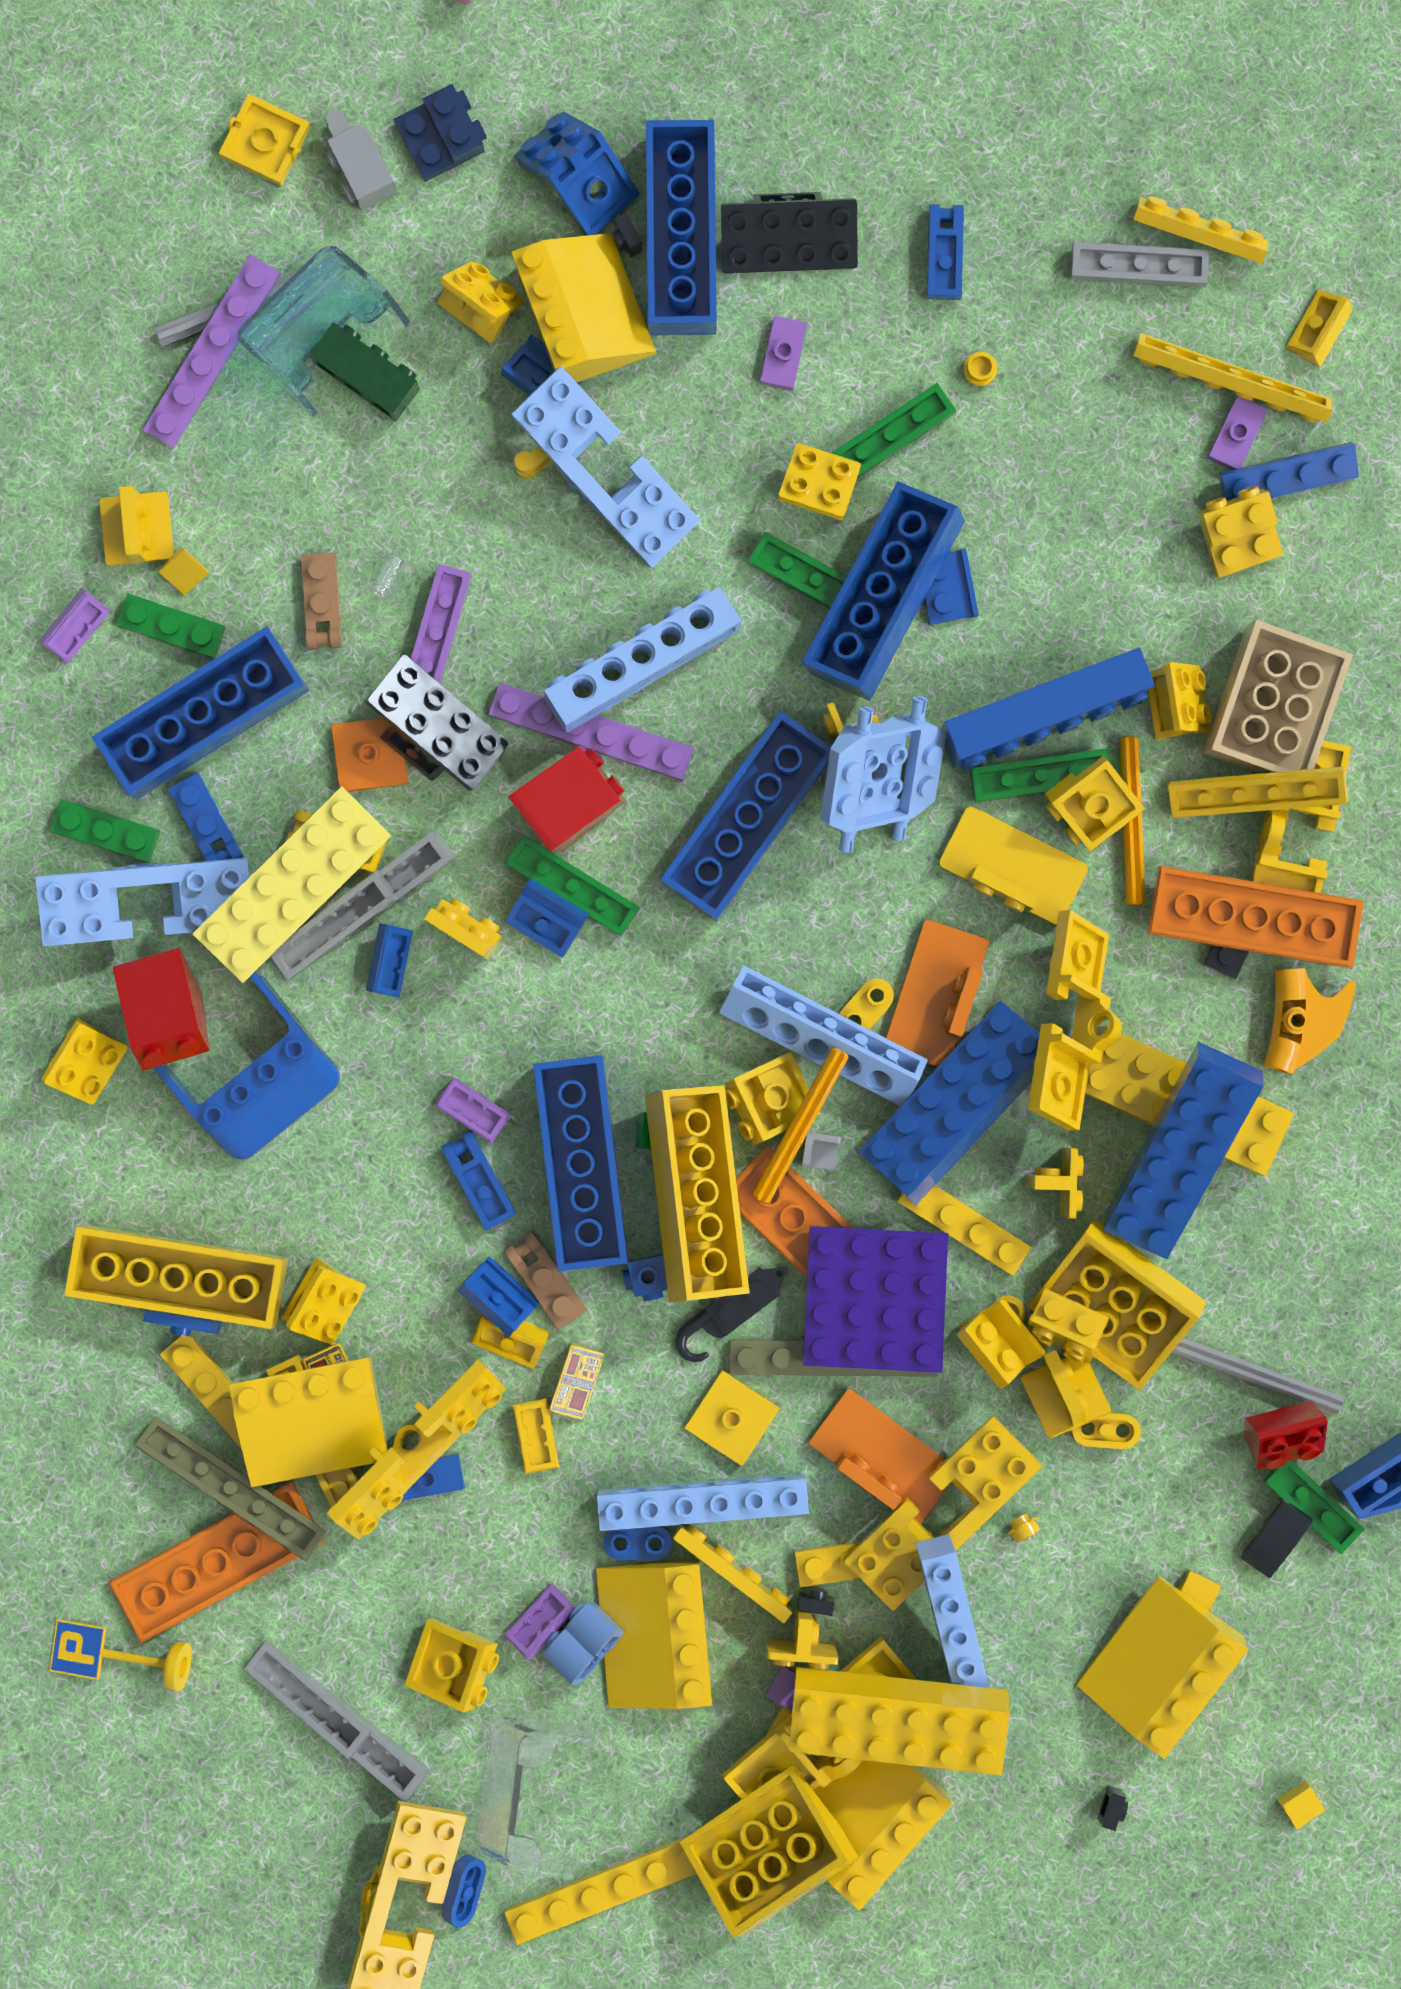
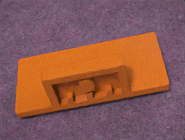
M925 920L886 1039L928 1060L927 1064L938 1067L952 1053L958 1038L963 1035L983 974L981 967L989 946V940L931 920Z
M851 1388L846 1389L809 1440V1444L834 1462L838 1470L892 1510H895L899 1503L907 1497L919 1509V1513L914 1518L920 1524L950 1485L949 1483L941 1491L929 1479V1475L937 1468V1464L942 1459L946 1460L944 1457Z

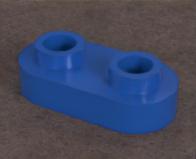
M664 1526L607 1530L603 1540L604 1549L611 1558L615 1560L637 1561L662 1560L670 1553L673 1543L671 1533ZM618 1537H623L627 1541V1546L619 1549L614 1545V1540ZM651 1538H659L662 1542L661 1547L652 1549L648 1543Z
M471 1854L462 1856L454 1863L442 1904L443 1920L456 1928L466 1926L473 1918L486 1874L485 1863Z

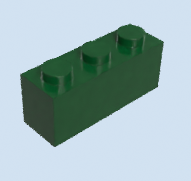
M333 322L310 353L313 363L397 422L420 390L418 382L415 380L417 375L401 363L397 367L388 361L389 355L377 345L372 344L371 347H368L361 342V335L350 326L345 324L342 328Z

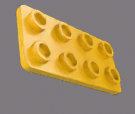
M975 807L965 809L939 860L941 868L974 884L973 889L987 897H992L994 894L1004 899V905L1019 913L1026 910L1053 925H1057L1059 911L1069 909L1088 872V866L1084 862Z

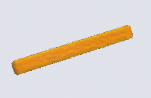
M1135 736L1121 737L1119 740L1120 777L1141 803L1139 740ZM1141 812L1123 826L1126 903L1131 906L1142 905L1146 902Z
M833 1047L827 1055L753 1191V1196L761 1202L769 1203L848 1060V1054Z

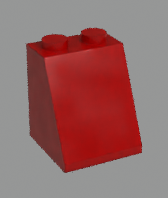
M578 746L508 796L550 852H563L626 802L622 795L625 792L624 787L614 775L608 777L602 770L601 766L604 765V762L593 748L587 750L586 747Z
M180 947L113 966V974L130 1048L142 1071L210 1051L202 992Z

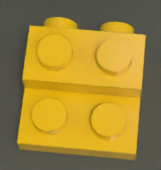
M1252 486L1239 491V497L1226 501L1225 497L1209 501L1205 504L1206 509L1197 512L1216 577L1221 578L1283 555L1275 527L1278 522L1269 491L1259 490L1258 486Z
M1104 755L1075 777L1073 773H1070L1045 793L1050 800L1045 805L1057 822L1064 818L1069 824L1065 829L1068 836L1076 846L1083 842L1090 852L1145 810Z
M455 898L450 903L442 899L436 909H430L424 920L488 961L503 939L497 933L500 928L498 925L483 916L480 921L468 915L471 908Z
M791 1052L724 1083L727 1088L725 1090L727 1105L731 1109L736 1108L742 1120L738 1123L739 1131L745 1140L752 1141L753 1146L786 1131L809 1090Z
M427 1619L404 1686L458 1711H473L476 1706L480 1707L486 1699L488 1689L483 1685L487 1673L491 1674L498 1664L499 1654L495 1653L497 1643L470 1631H460L436 1619Z

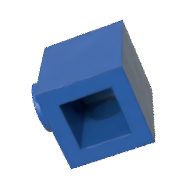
M663 1254L628 1261V1269L622 1270L626 1290H633L634 1296H642L643 1301L664 1297L662 1291L667 1290Z

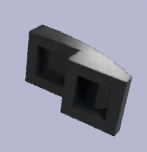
M1283 1499L1264 1521L1260 1532L1245 1548L1241 1559L1270 1579L1311 1525L1313 1518L1286 1499Z

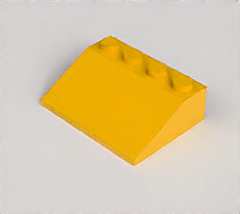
M611 233L542 240L512 251L516 271L554 371L559 366H562L577 383L656 354L654 344Z
M1093 1219L1028 1305V1308L1033 1312L1035 1311L1046 1288L1108 1316V1323L1094 1351V1357L1140 1391L1200 1318L1207 1301L1123 1239L1104 1231V1225Z
M371 1357L229 1384L235 1423L251 1487L373 1464L377 1462L369 1453L373 1447L378 1449L383 1455L388 1451Z
M699 1558L596 1568L599 1606L625 1631L615 1646L604 1656L609 1708L682 1709L712 1706Z
M1158 1575L1086 1669L1076 1685L1135 1739L1165 1759L1247 1653L1248 1648L1242 1634Z
M862 1760L859 1766L849 1775L831 1781L824 1788L819 1785L813 1791L841 1826L859 1859L827 1881L860 1911L952 1805L949 1794L918 1766Z
M791 1765L680 1841L683 1850L732 1938L748 1934L859 1859L841 1826L794 1765Z

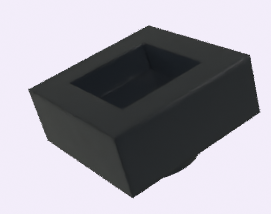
M626 212L613 218L615 231L611 232L618 249L620 251L626 249L630 258L641 253L642 241Z
M1212 945L1203 965L1232 979H1237L1249 952Z
M809 1587L807 1588V1593H798L797 1609L801 1612L833 1616L835 1602L833 1597L827 1596V1590Z
M1107 1785L1097 1819L1102 1827L1116 1831L1118 1822L1125 1820L1128 1802L1125 1801L1126 1797L1121 1789Z

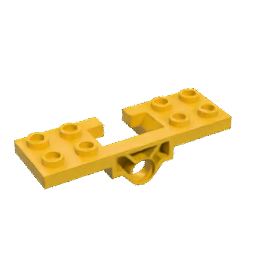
M1323 741L1314 769L1344 766L1346 776L1352 746ZM1339 805L1265 811L1251 881L1321 893L1323 880L1327 879L1328 871H1326L1327 861L1309 858L1307 859L1306 866L1279 861L1278 857L1283 848L1280 844L1284 835L1285 823L1289 819V810L1317 816L1314 829L1332 833L1335 829L1336 820L1340 819L1341 811H1338Z
M1071 910L1059 911L1055 928L1053 953L1049 964L1050 972L1046 995L1055 1000L1068 999L1069 989L1078 993L1072 1038L1062 1033L1063 1029L1053 1023L1041 1024L1028 1110L1068 1131L1080 1130L1089 1064L1101 1063L1103 1052L1118 1039L1122 1031L1120 1019L1109 1009L1111 998L1101 992L1109 934ZM1109 1019L1110 1026L1108 1031L1099 1036V1026L1103 1021Z
M478 1359L429 1409L418 1401L414 1407L423 1416L414 1425H406L399 1429L395 1436L393 1448L391 1447L384 1455L375 1447L369 1451L377 1462L327 1512V1515L358 1540L362 1536L371 1533L376 1528L378 1520L388 1510L394 1509L402 1501L403 1494L462 1434L470 1432L477 1424L478 1418L487 1409L494 1407L501 1400L502 1393L507 1388ZM409 1433H417L419 1441L416 1447L410 1450L404 1449L403 1439Z
M993 1414L945 1461L942 1459L937 1464V1468L929 1475V1479L941 1491L952 1482L972 1502L971 1505L965 1508L964 1513L948 1529L944 1528L939 1535L949 1534L955 1551L1043 1467L1042 1463ZM907 1497L844 1558V1563L892 1611L924 1582L915 1543L934 1538L914 1518L919 1513V1509Z
M881 1636L840 1671L917 1680ZM789 1715L723 1772L722 1776L742 1800L791 1765L796 1767L812 1790H815L819 1785L824 1788L831 1781L849 1775L859 1766L862 1760L820 1755L813 1763L806 1754L789 1752L791 1716Z
M397 1801L380 1865L376 1864L373 1876L365 1884L362 1893L361 1918L357 1932L360 1940L346 1989H420L434 1939L432 1929L415 1927L414 1933H406L384 1928L397 1880L425 1884V1900L443 1904L467 1818L464 1812Z

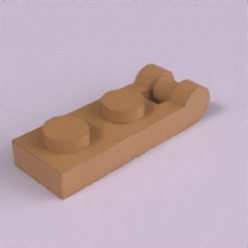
M334 552L301 555L307 649L315 650L323 645H331V648H342L336 554ZM330 623L329 632H318L317 624Z
M531 1231L524 1236L525 1240L516 1247L511 1245L504 1252L557 1329L560 1330L586 1312L587 1308L562 1272H558L556 1263L535 1233ZM534 1252L539 1260L528 1267L523 1258Z

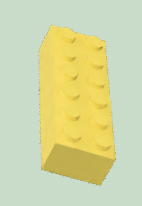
M341 786L193 932V935L244 983L391 835Z

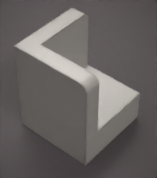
M808 1132L804 1139L801 1166L835 1171L841 1137Z

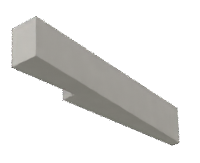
M431 831L381 870L373 872L294 932L270 956L286 980L289 981L457 859L440 834L437 831Z
M265 1641L244 1668L247 1673L347 1759L352 1757L403 1802L411 1799L431 1773L428 1767L269 1642Z

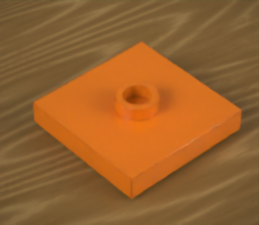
M383 718L331 725L339 788L342 786L347 792L409 784L406 759L379 738L390 725Z

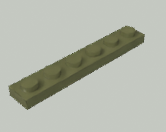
M730 1339V1375L937 1377L935 1372L803 1366L804 1340Z
M157 1416L135 1444L136 1448L305 1562L309 1560L327 1534L326 1530L261 1486L251 1487L249 1478Z

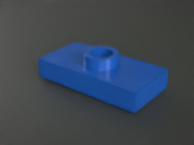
M379 923L366 991L400 998L413 933L412 930Z
M145 1309L143 1322L171 1326L170 1333L190 1336L191 1330L219 1334L222 1323L217 1320Z
M454 1454L440 1457L403 1494L402 1501L465 1489L460 1455Z

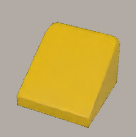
M182 547L158 571L183 595L209 573L206 568Z
M1306 1780L1277 1799L1296 1829H1299L1326 1811Z

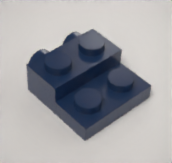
M453 84L422 98V105L393 119L424 182L485 152L482 141L487 139L484 129L478 119L473 122L471 121L467 113L468 110L472 109L465 92L463 90L457 92Z

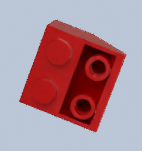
M1312 1401L1245 1417L1243 1432L1256 1469L1265 1467L1276 1469L1282 1467L1288 1461L1296 1459L1306 1461L1316 1458L1320 1453L1324 1452L1328 1421L1324 1413Z

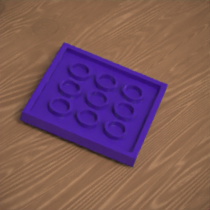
M809 1226L803 1366L942 1373L948 1233Z

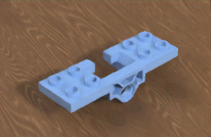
M559 366L510 414L556 465L555 467L563 475L569 486L574 491L578 490L583 495L581 499L591 506L600 517H604L650 568L655 566L701 521L643 456H639L628 467L633 476L612 497L606 493L576 460L598 436L608 445L621 431L562 366Z
M247 858L178 864L177 862L140 863L107 868V870L36 876L43 946L133 938L132 920H120L117 888L171 883L174 915L163 916L165 935L193 933L249 878Z

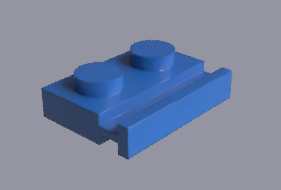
M531 334L526 343L520 346L501 370L502 376L528 395L535 391L554 372L544 343Z
M966 548L960 551H949L924 598L929 625L978 617L979 615Z
M531 878L505 922L563 958L590 914Z
M490 1256L457 1290L508 1338L540 1303Z

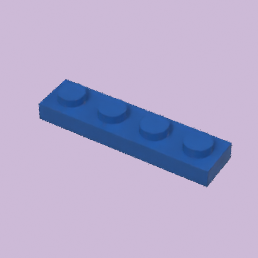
M1347 442L1219 473L1222 498L1225 497L1226 501L1239 497V491L1252 486H1258L1259 490L1269 491L1270 497L1274 498L1358 478L1359 471L1355 444Z

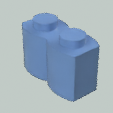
M597 1603L579 1604L568 1617L570 1622L566 1629L563 1631L557 1630L546 1642L548 1648L543 1656L571 1685H580L625 1632Z

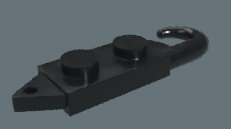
M758 1267L748 1275L750 1293L718 1297L684 1323L677 1331L675 1337V1346L679 1355L690 1362H701L709 1357L707 1352L694 1354L688 1350V1338L701 1328L713 1337L722 1338L727 1336L780 1296L779 1289L788 1267L768 1269ZM778 1270L783 1272L782 1276L776 1275Z

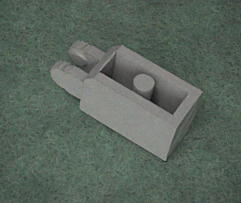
M334 108V110L327 112L325 121L332 136L327 141L332 152L326 155L335 174L342 171L347 181L341 185L349 202L357 201L362 211L398 193L395 183L368 129L360 125L351 128L345 114L339 111V109L335 110Z

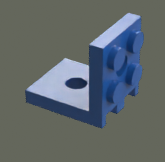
M564 111L551 117L546 123V127L536 136L527 139L522 144L521 149L514 155V158L521 167L552 186L585 236L596 235L640 195L601 132ZM600 180L602 185L601 191L597 196L591 198L589 193L590 187L594 182Z

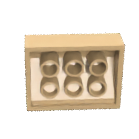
M1259 620L1253 621L1245 627L1202 754L1233 766L1260 773L1314 769L1353 654Z

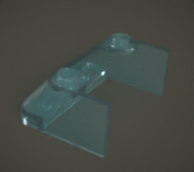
M326 246L311 257L242 324L237 336L238 341L271 378L313 417L317 411L302 394L312 380V372L304 362L310 357V353L331 324L334 322L341 327L351 317L360 323H371L377 320L386 310L404 326H407L410 320L387 288L338 247Z

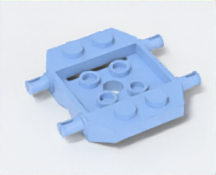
M914 696L911 713L890 717L882 723H872L873 708L868 706L859 707L857 724L844 726L832 745L821 820L841 832L839 851L844 853L853 852L854 838L858 830L893 822L891 838L897 841L905 840L907 824L910 819L916 817L935 802L946 732L926 721L925 711L928 702L926 697ZM911 735L909 750L907 752V749L905 748L907 736ZM907 758L904 782L902 783L900 780L902 764Z

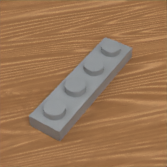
M1074 242L1071 253L1070 280L1205 288L1208 284L1209 250Z

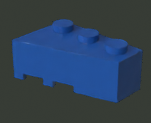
M1401 1433L1328 1479L1345 1507L1359 1520L1401 1509Z

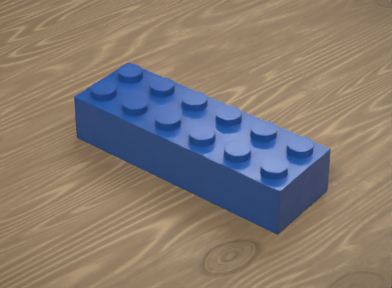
M646 120L648 331L650 335H716L714 120Z
M897 481L802 660V664L811 675L871 701L965 522L958 506Z
M266 626L92 736V739L126 793L138 800L310 690L274 633Z
M1139 647L946 720L940 729L946 732L944 745L953 769L962 766L963 770L966 771L983 764L982 761L987 759L986 756L993 753L995 758L998 759L1015 752L1014 749L1018 748V744L1026 741L1027 747L1045 741L1046 737L1051 735V731L1058 730L1059 735L1078 728V725L1084 722L1083 719L1088 717L1091 723L1110 716L1111 712L1116 710L1115 707L1121 705L1123 710H1127L1140 705L1142 700L1148 698L1147 693L1155 684Z
M779 711L660 879L661 883L717 922L828 766L832 746L782 711Z
M1000 1000L863 1146L859 1153L916 1206L1032 1082L1034 1059L1037 1054L1040 1034Z
M1198 1041L1105 1213L1104 1231L1168 1259L1264 1087L1262 1070Z
M604 1056L535 1063L533 1067L558 1272L628 1263Z

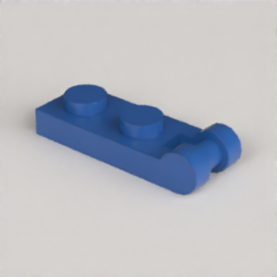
M929 204L927 299L961 300L964 205L940 208V204ZM940 222H952V229L940 228Z
M196 773L168 788L206 861L244 857L200 773ZM223 839L226 847L215 853L212 844Z
M469 1130L462 1134V1139L454 1143L449 1141L442 1145L441 1149L483 1227L487 1231L517 1213L472 1130ZM470 1150L474 1159L463 1165L459 1155Z

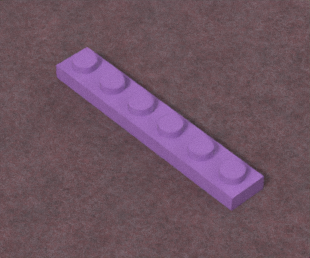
M250 253L143 430L173 449L175 448L281 276L280 272Z
M499 683L489 712V716L577 746L586 747L588 750L593 748L597 753L680 781L684 779L694 750L693 747L601 716L594 717L566 734L545 702L544 697L503 683Z

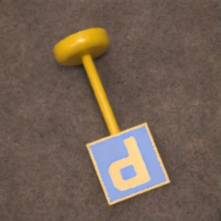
M56 1619L50 1672L99 1680L102 1658L163 1668V1683L168 1690L180 1692L184 1688L190 1673L192 1659L190 1643H174L170 1647L165 1659L104 1649L107 1627Z

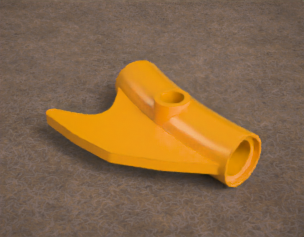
M1306 968L1276 970L1274 1019L1263 1066L1293 1075L1296 1069L1319 1055L1340 1036L1350 1012L1356 982L1348 981L1333 997L1327 998L1319 994L1306 974ZM1293 1015L1297 1018L1298 1023L1296 1026L1291 1023Z

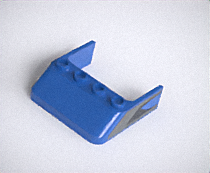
M254 972L250 977L288 1023L289 1030L286 1036L201 1104L195 1100L167 1064L154 1068L198 1124L231 1157L236 1159H248L255 1155L335 1090L340 1081L339 1070L331 1058L267 979L258 972Z

